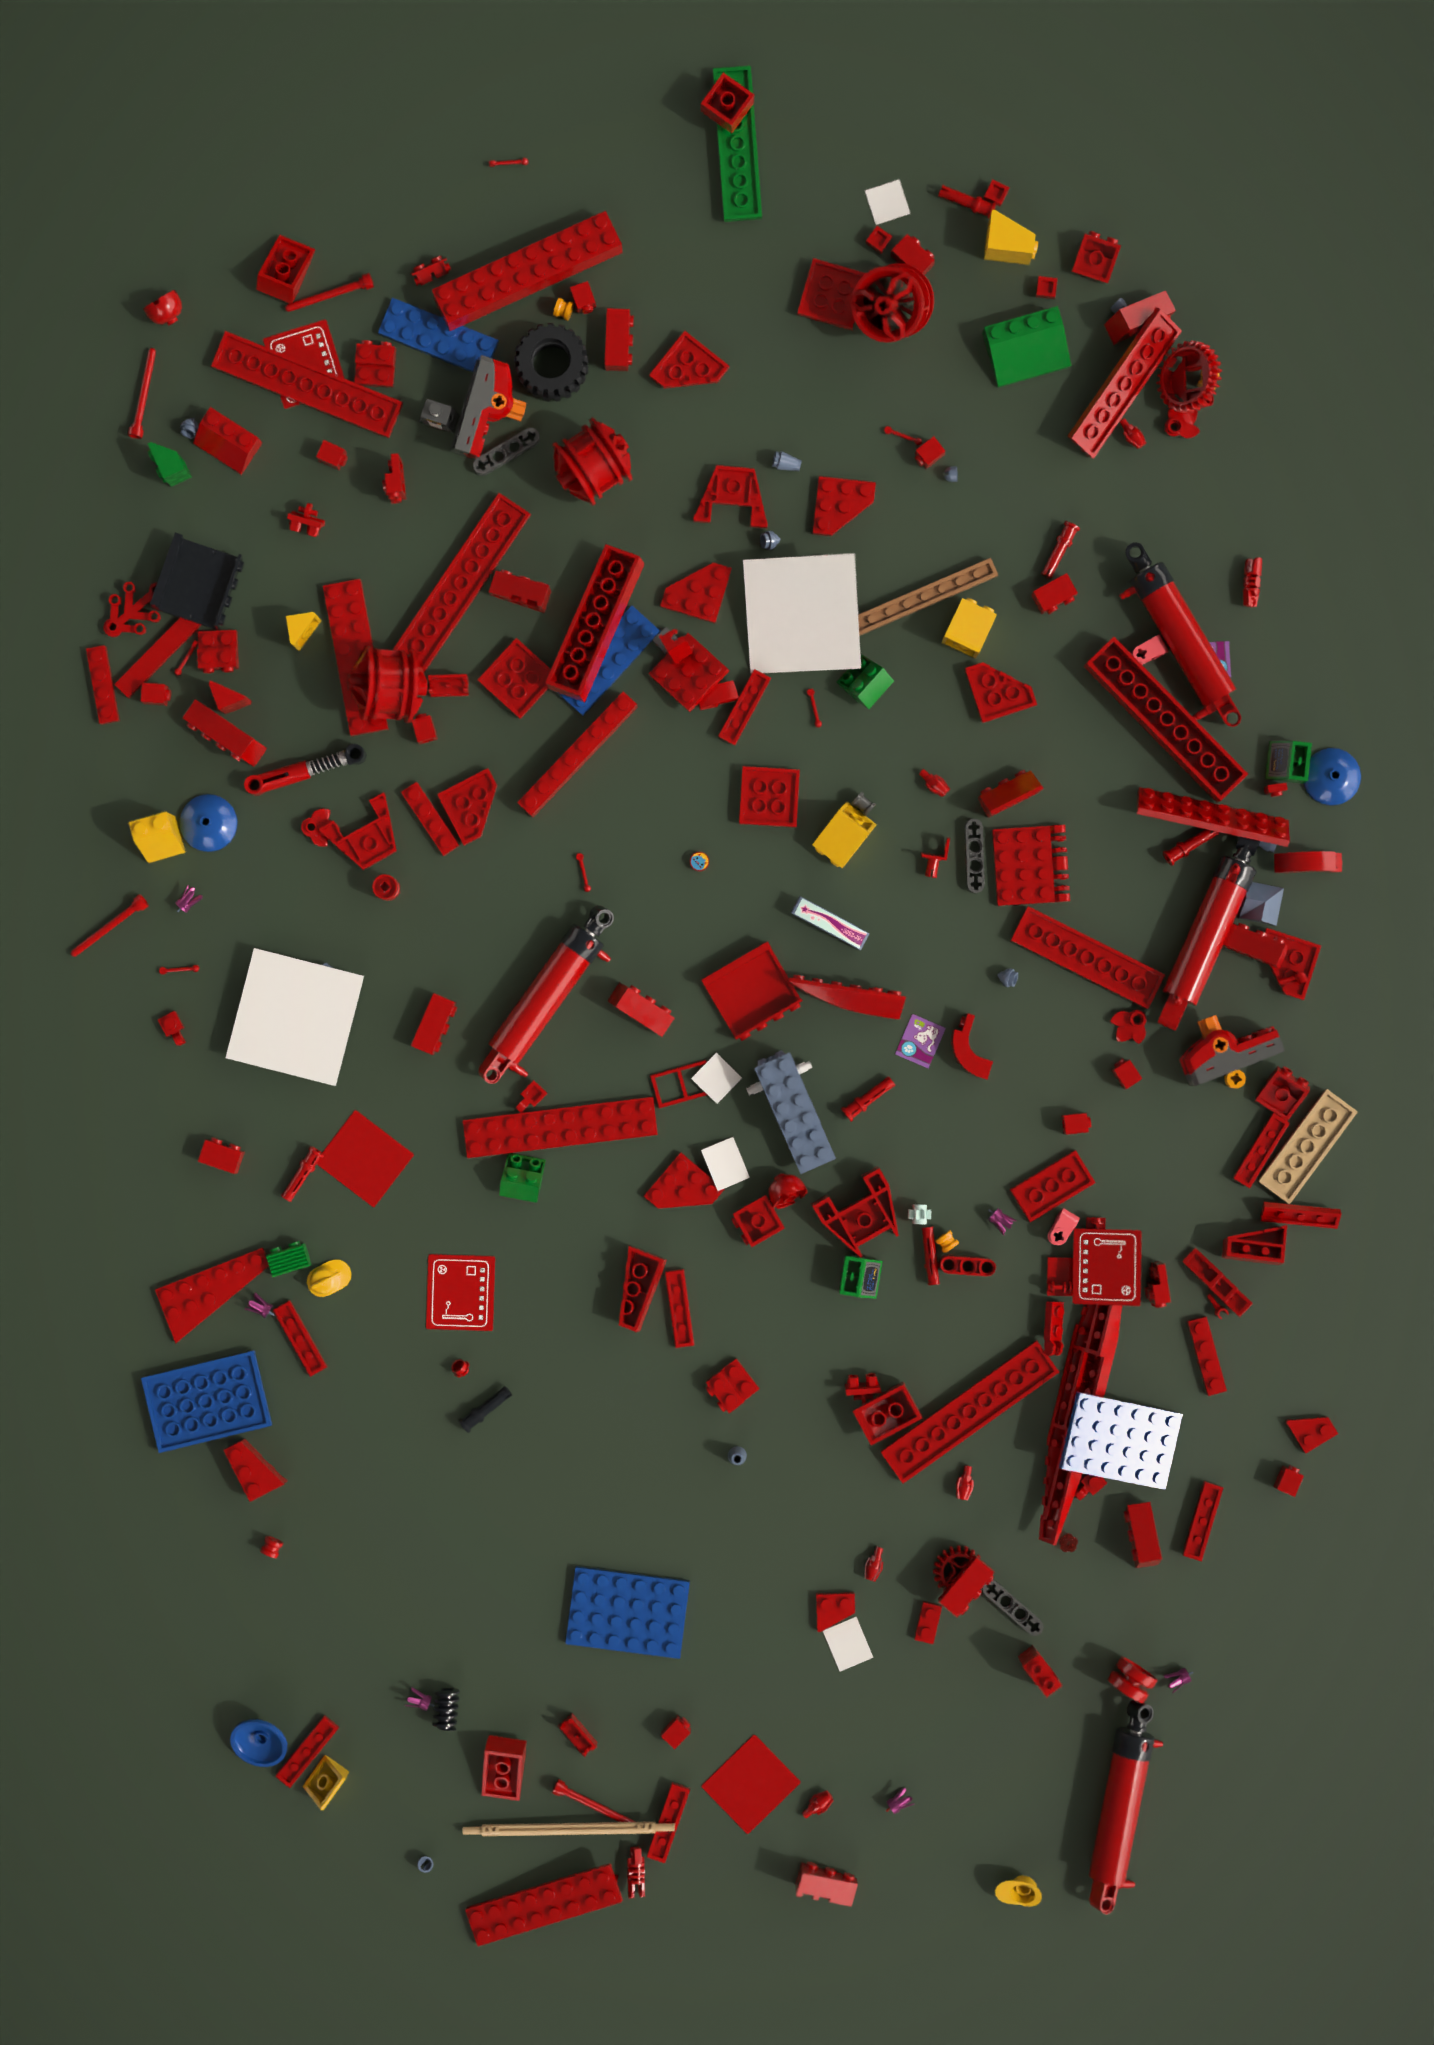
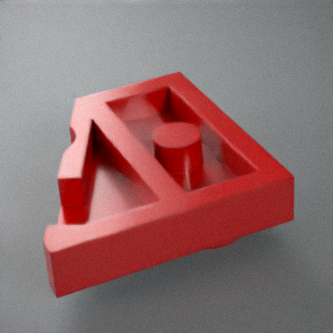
M854 1592L816 1593L817 1632H821L855 1613Z

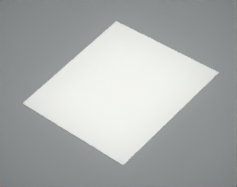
M855 553L743 560L751 674L754 669L761 673L861 668Z
M254 948L226 1058L336 1086L364 976Z

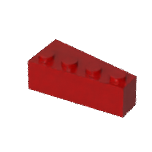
M196 699L182 717L188 722L186 726L195 732L199 729L202 731V737L208 741L214 739L217 741L215 744L224 752L226 749L230 750V756L238 761L243 759L253 767L256 766L267 750L261 743Z
M628 1246L619 1326L634 1332H640L667 1259L637 1247Z

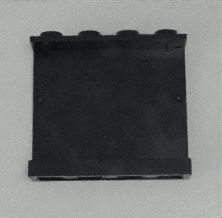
M175 532L150 603L151 607L219 630L220 625L223 626L226 620V615H224L226 607L230 608L232 603L231 592L236 590L239 579H236L238 572H242L245 562L242 561V555L239 554L236 557L186 540L182 534Z

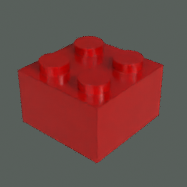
M722 73L701 102V112L730 133H733L754 104V94L725 73Z

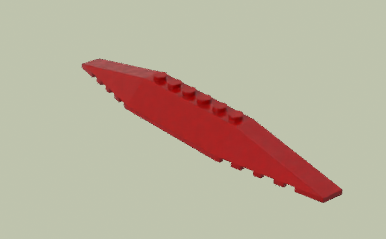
M1087 1304L1081 1311L1082 1317L1079 1324H1076L1046 1444L1049 1448L1048 1456H1045L1047 1472L1043 1480L1045 1496H1042L1044 1509L1043 1515L1040 1517L1039 1540L1052 1545L1057 1544L1083 1474L1059 1468L1076 1393L1080 1392L1100 1397L1105 1395L1119 1336L1122 1306Z

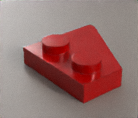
M1327 1416L1296 1420L1288 1419L1285 1421L1305 1454L1338 1434Z

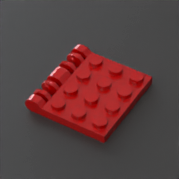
M1065 825L992 830L997 906L1070 901V893L1055 894V891L1070 890L1069 886L1061 885L1054 887V880H1066L1069 878V874L1053 875V871L1068 870L1067 856L1052 857V853H1065L1067 848L1058 847L1052 849L1051 845L1053 841L1063 842L1066 840V836L1051 837V834L1066 833Z

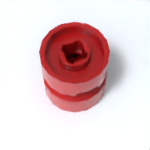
M379 875L373 881V892L382 900H394L400 893L399 882L390 875Z

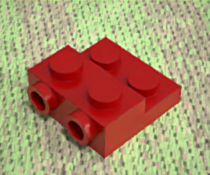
M1089 231V234L1084 233L1072 272L1108 283L1121 245L1118 244L1119 240L1108 237L1107 240L1099 238L1100 234Z
M362 340L361 344L356 343L355 383L362 386L393 388L396 362L395 346H392L390 342H380V345H373V342L369 340Z
M398 453L391 454V460H388V468L391 473L385 474L382 486L386 496L390 499V503L397 504L401 503L402 500H406L403 461Z
M237 630L198 631L197 659L199 670L203 671V673H215L214 670L230 673L234 672V669H239Z
M1277 1066L1255 1100L1288 1121L1310 1092V1086H1308L1309 1082L1306 1079L1294 1077L1292 1075L1293 1072L1289 1068Z
M766 1195L732 1213L734 1216L731 1219L736 1228H741L744 1233L741 1235L746 1245L750 1244L751 1247L785 1229Z
M1159 1261L1151 1262L1152 1267H1149V1273L1154 1281L1147 1282V1287L1144 1288L1145 1296L1151 1302V1306L1155 1308L1166 1307V1303H1171L1166 1266Z
M737 1358L706 1381L708 1386L705 1387L712 1397L715 1395L718 1398L719 1402L717 1404L723 1412L727 1410L729 1413L760 1389Z

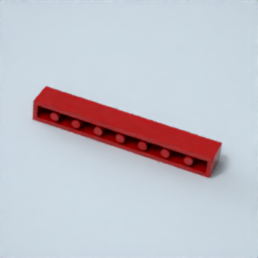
M623 691L517 803L533 818L638 708L637 704Z

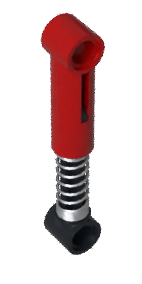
M351 744L343 751H340L339 754H331V756H326V758L321 757L320 760L316 759L317 761L311 760V762H306L304 760L262 774L250 775L245 779L244 788L248 793L260 796L265 792L310 779L311 775L319 774L320 771L325 772L326 769L329 771L330 768L335 769L336 766L340 767V765L344 766L347 764L360 765L366 760V751L358 744ZM354 750H360V757L357 759H352L351 753ZM254 781H259V788L257 790L251 789V784Z

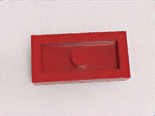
M923 1601L914 1640L934 1644L942 1605Z

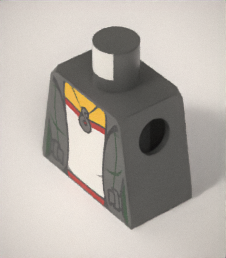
M426 399L419 423L454 434L460 415L451 406Z

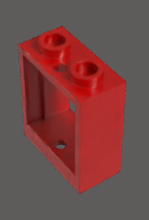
M1033 1645L1018 1656L1024 1669L1046 1697L1062 1686L1057 1675Z

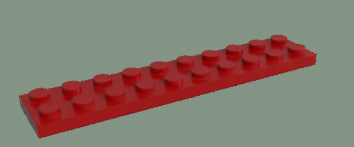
M227 331L223 335L211 365L216 370L388 439L403 406L402 401Z
M498 493L393 650H404L407 653L409 649H414L417 654L418 667L422 668L425 673L531 514L501 493Z
M653 1097L463 1120L467 1158L658 1135Z
M1036 1340L880 1452L904 1484L1059 1373V1370Z

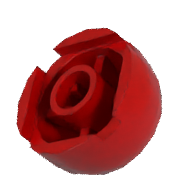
M172 290L144 307L143 310L155 324L162 325L167 323L170 326L178 321L177 316L182 311V302L177 292Z
M784 1173L774 1177L775 1181L771 1183L768 1190V1196L774 1209L775 1207L782 1209L796 1203L794 1200L797 1197L802 1199L808 1193L805 1184L796 1175H785Z

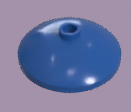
M1327 748L1318 751L1310 758L1308 781L1304 783L1305 789L1315 801L1330 806L1342 804L1350 800L1360 786L1361 772L1359 765L1354 757L1344 750ZM1333 772L1338 774L1337 779L1332 777Z
M205 794L193 798L186 804L180 816L182 836L189 845L200 851L213 852L224 848L232 841L237 831L238 821L235 810L228 801L216 795ZM206 818L209 819L208 825L203 824V820Z
M257 1719L245 1720L237 1724L231 1733L230 1742L232 1749L239 1758L251 1765L259 1767L274 1766L280 1763L286 1755L287 1741L285 1736L276 1726L269 1722Z

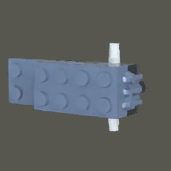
M782 1050L766 1059L758 1060V1067L754 1068L759 1082L750 1085L746 1090L749 1096L764 1090L800 1174L836 1159L799 1075L812 1068L810 1061L795 1065L791 1054H785Z

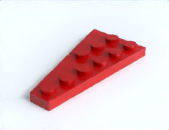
M264 1247L155 1290L175 1343H178L184 1336L269 1267Z

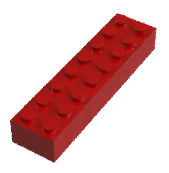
M605 544L545 682L550 690L585 703L644 567V562L640 556Z

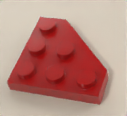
M684 331L649 374V377L664 389L718 383L730 366L688 332Z
M819 476L813 535L832 537L838 530L874 503L876 482Z
M713 562L665 589L660 607L715 624L732 568Z
M984 662L964 669L982 723L1037 706L1032 687L1014 679V677L998 671Z
M489 768L437 794L464 846L480 838L486 824L498 786Z
M1265 928L1264 933L1267 934L1266 937L1274 939V937L1280 938L1285 941L1284 944L1288 947L1280 968L1270 966L1284 995L1304 1000L1322 945ZM1299 972L1305 973L1308 981L1300 985L1297 980L1285 983L1279 982V979L1291 977Z
M681 1152L644 1197L658 1209L713 1204L725 1189L718 1191L713 1179Z

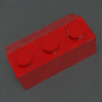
M210 407L199 424L193 444L242 475L262 445V442L257 436Z
M1024 769L1015 774L1016 778L1010 781L1006 778L997 783L998 787L994 789L988 787L980 791L981 795L978 797V800L987 818L1043 790L1041 783L1031 770L1026 772Z

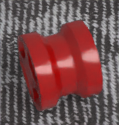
M266 1536L264 1539L265 1544L261 1547L260 1552L266 1556L278 1558L279 1548H282L284 1543L277 1538Z

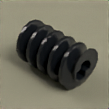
M442 1688L441 1691L435 1692V1695L440 1696V1699H436L434 1702L440 1705L434 1707V1710L438 1711L439 1714L433 1715V1718L437 1719L438 1722L432 1723V1726L444 1731L456 1730L454 1725L457 1724L455 1717L458 1716V1713L455 1710L458 1709V1704L455 1702L459 1701V1697L456 1695L460 1693L459 1689Z

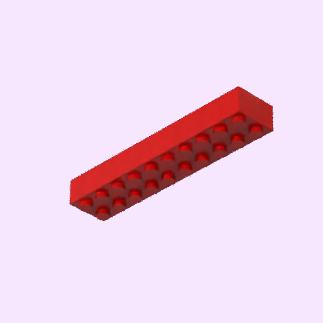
M604 211L432 289L433 298L449 331H452L621 254L622 243L607 212Z
M1115 637L1083 666L1216 803L1222 801L1248 775L1230 754Z

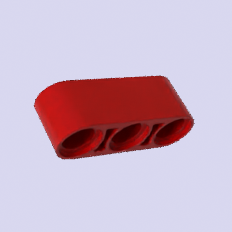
M945 1255L939 1260L940 1269L948 1274L991 1276L996 1271L995 1263L989 1258ZM951 1259L953 1267L948 1270L944 1269V1261ZM969 1260L972 1262V1268L969 1271H965L962 1265L965 1261ZM985 1262L991 1263V1270L988 1272L982 1271V1264Z

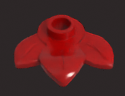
M1169 409L1168 420L1164 425L1165 432L1171 437L1179 435L1186 439L1195 437L1200 433L1199 428L1193 425L1198 411L1194 409V413H1182ZM1171 425H1176L1177 430H1172Z
M329 809L314 811L311 818L305 819L301 824L302 833L310 837L312 842L320 847L328 846V839L319 831V828L332 821L328 820L330 816ZM308 824L314 825L313 831L308 829Z
M1133 1010L1130 1013L1120 1011L1110 1020L1114 1025L1118 1026L1116 1031L1118 1042L1133 1038L1137 1044H1140L1146 1036L1144 1025L1147 1018L1141 1010ZM1134 1016H1138L1140 1018V1021L1138 1023H1135L1133 1021Z

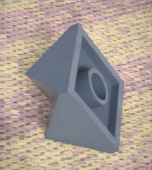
M1252 882L1241 904L1238 918L1276 926L1284 888Z

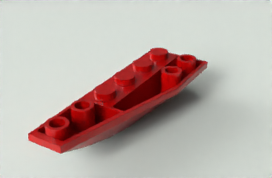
M793 975V978H788L790 984L828 1004L860 1014L900 1020L906 996H901L899 991L890 990L887 993H883L881 988L869 987L868 990L861 989L859 985L850 984V987L842 986L841 982L835 981L827 984L823 983V979L812 978V981L804 980L805 976Z

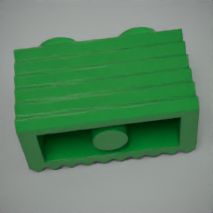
M297 1241L288 1244L289 1248L284 1250L281 1247L271 1249L270 1254L266 1255L272 1277L311 1266L306 1244H300Z

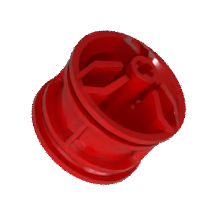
M894 263L875 268L862 276L854 288L851 300L853 318L859 329L876 341L895 342L912 336L924 328L932 315L934 292L931 283L919 269L909 264ZM904 282L907 288L904 291H899L903 287ZM876 286H878L886 296L875 290ZM900 309L911 315V318L908 319ZM887 314L886 317L883 318V322H881L879 320L880 316Z
M591 417L589 419L590 428L584 424L581 432L569 440L565 438L561 440L563 446H559L557 442H554L552 447L554 449V469L558 472L556 478L564 490L568 489L571 495L594 506L596 504L595 496L601 499L603 497L602 493L616 484L622 485L624 483L622 478H625L628 482L633 480L630 473V454L626 451L629 446L620 433L616 435L614 429Z
M364 646L352 667L353 672H359V674L349 673L348 691H350L353 700L358 705L360 719L366 720L369 715L371 719L402 720L403 718L405 723H411L423 702V699L417 697V695L426 696L427 679L422 668L418 667L416 651L409 649L406 653L404 650L396 651L375 648L372 652L370 646Z

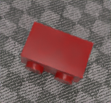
M906 234L891 250L890 256L897 263L912 265L924 275L934 266V255L928 249L924 250L920 246L919 240L914 236L911 237L909 234Z
M1066 573L1033 591L1031 595L1041 614L1047 612L1049 615L1058 610L1057 606L1063 603L1066 606L1075 601L1074 597L1078 592Z
M212 1137L211 1140H205L198 1162L237 1174L245 1151L240 1150L241 1147L235 1144L224 1145L222 1144L223 1140Z

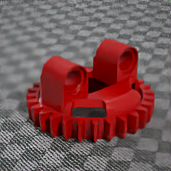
M1191 340L1190 342L1184 341L1183 344H1177V348H1171L1172 354L1166 353L1168 358L1167 360H1162L1164 362L1163 367H1159L1162 371L1161 374H1157L1160 377V381L1156 383L1161 385L1157 390L1162 393L1160 398L1164 399L1163 403L1168 405L1170 409L1182 413H1194V409L1199 411L1200 408L1212 406L1214 403L1213 394H1217L1214 388L1220 387L1217 384V380L1222 379L1218 376V373L1222 372V370L1217 368L1221 362L1216 361L1219 356L1214 354V349H1211L1209 345L1203 342ZM1177 357H1182V361L1178 365L1177 369L1175 371H1170V367L1173 368L1174 364L1178 360ZM1186 370L1191 372L1202 370L1203 386L1186 390ZM1177 394L1181 399H1183L1184 402H1179L1180 400H1178L1174 395Z

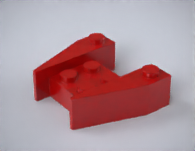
M878 1166L861 1175L870 1194L842 1210L837 1211L828 1194L811 1203L820 1221L859 1257L863 1255L858 1246L891 1228L896 1237L899 1236L890 1186Z

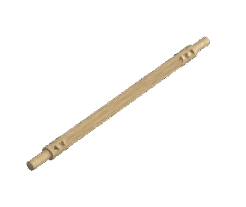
M655 1821L482 1824V1826L463 1827V1835L482 1834V1836L655 1834L659 1831H675V1823H656Z

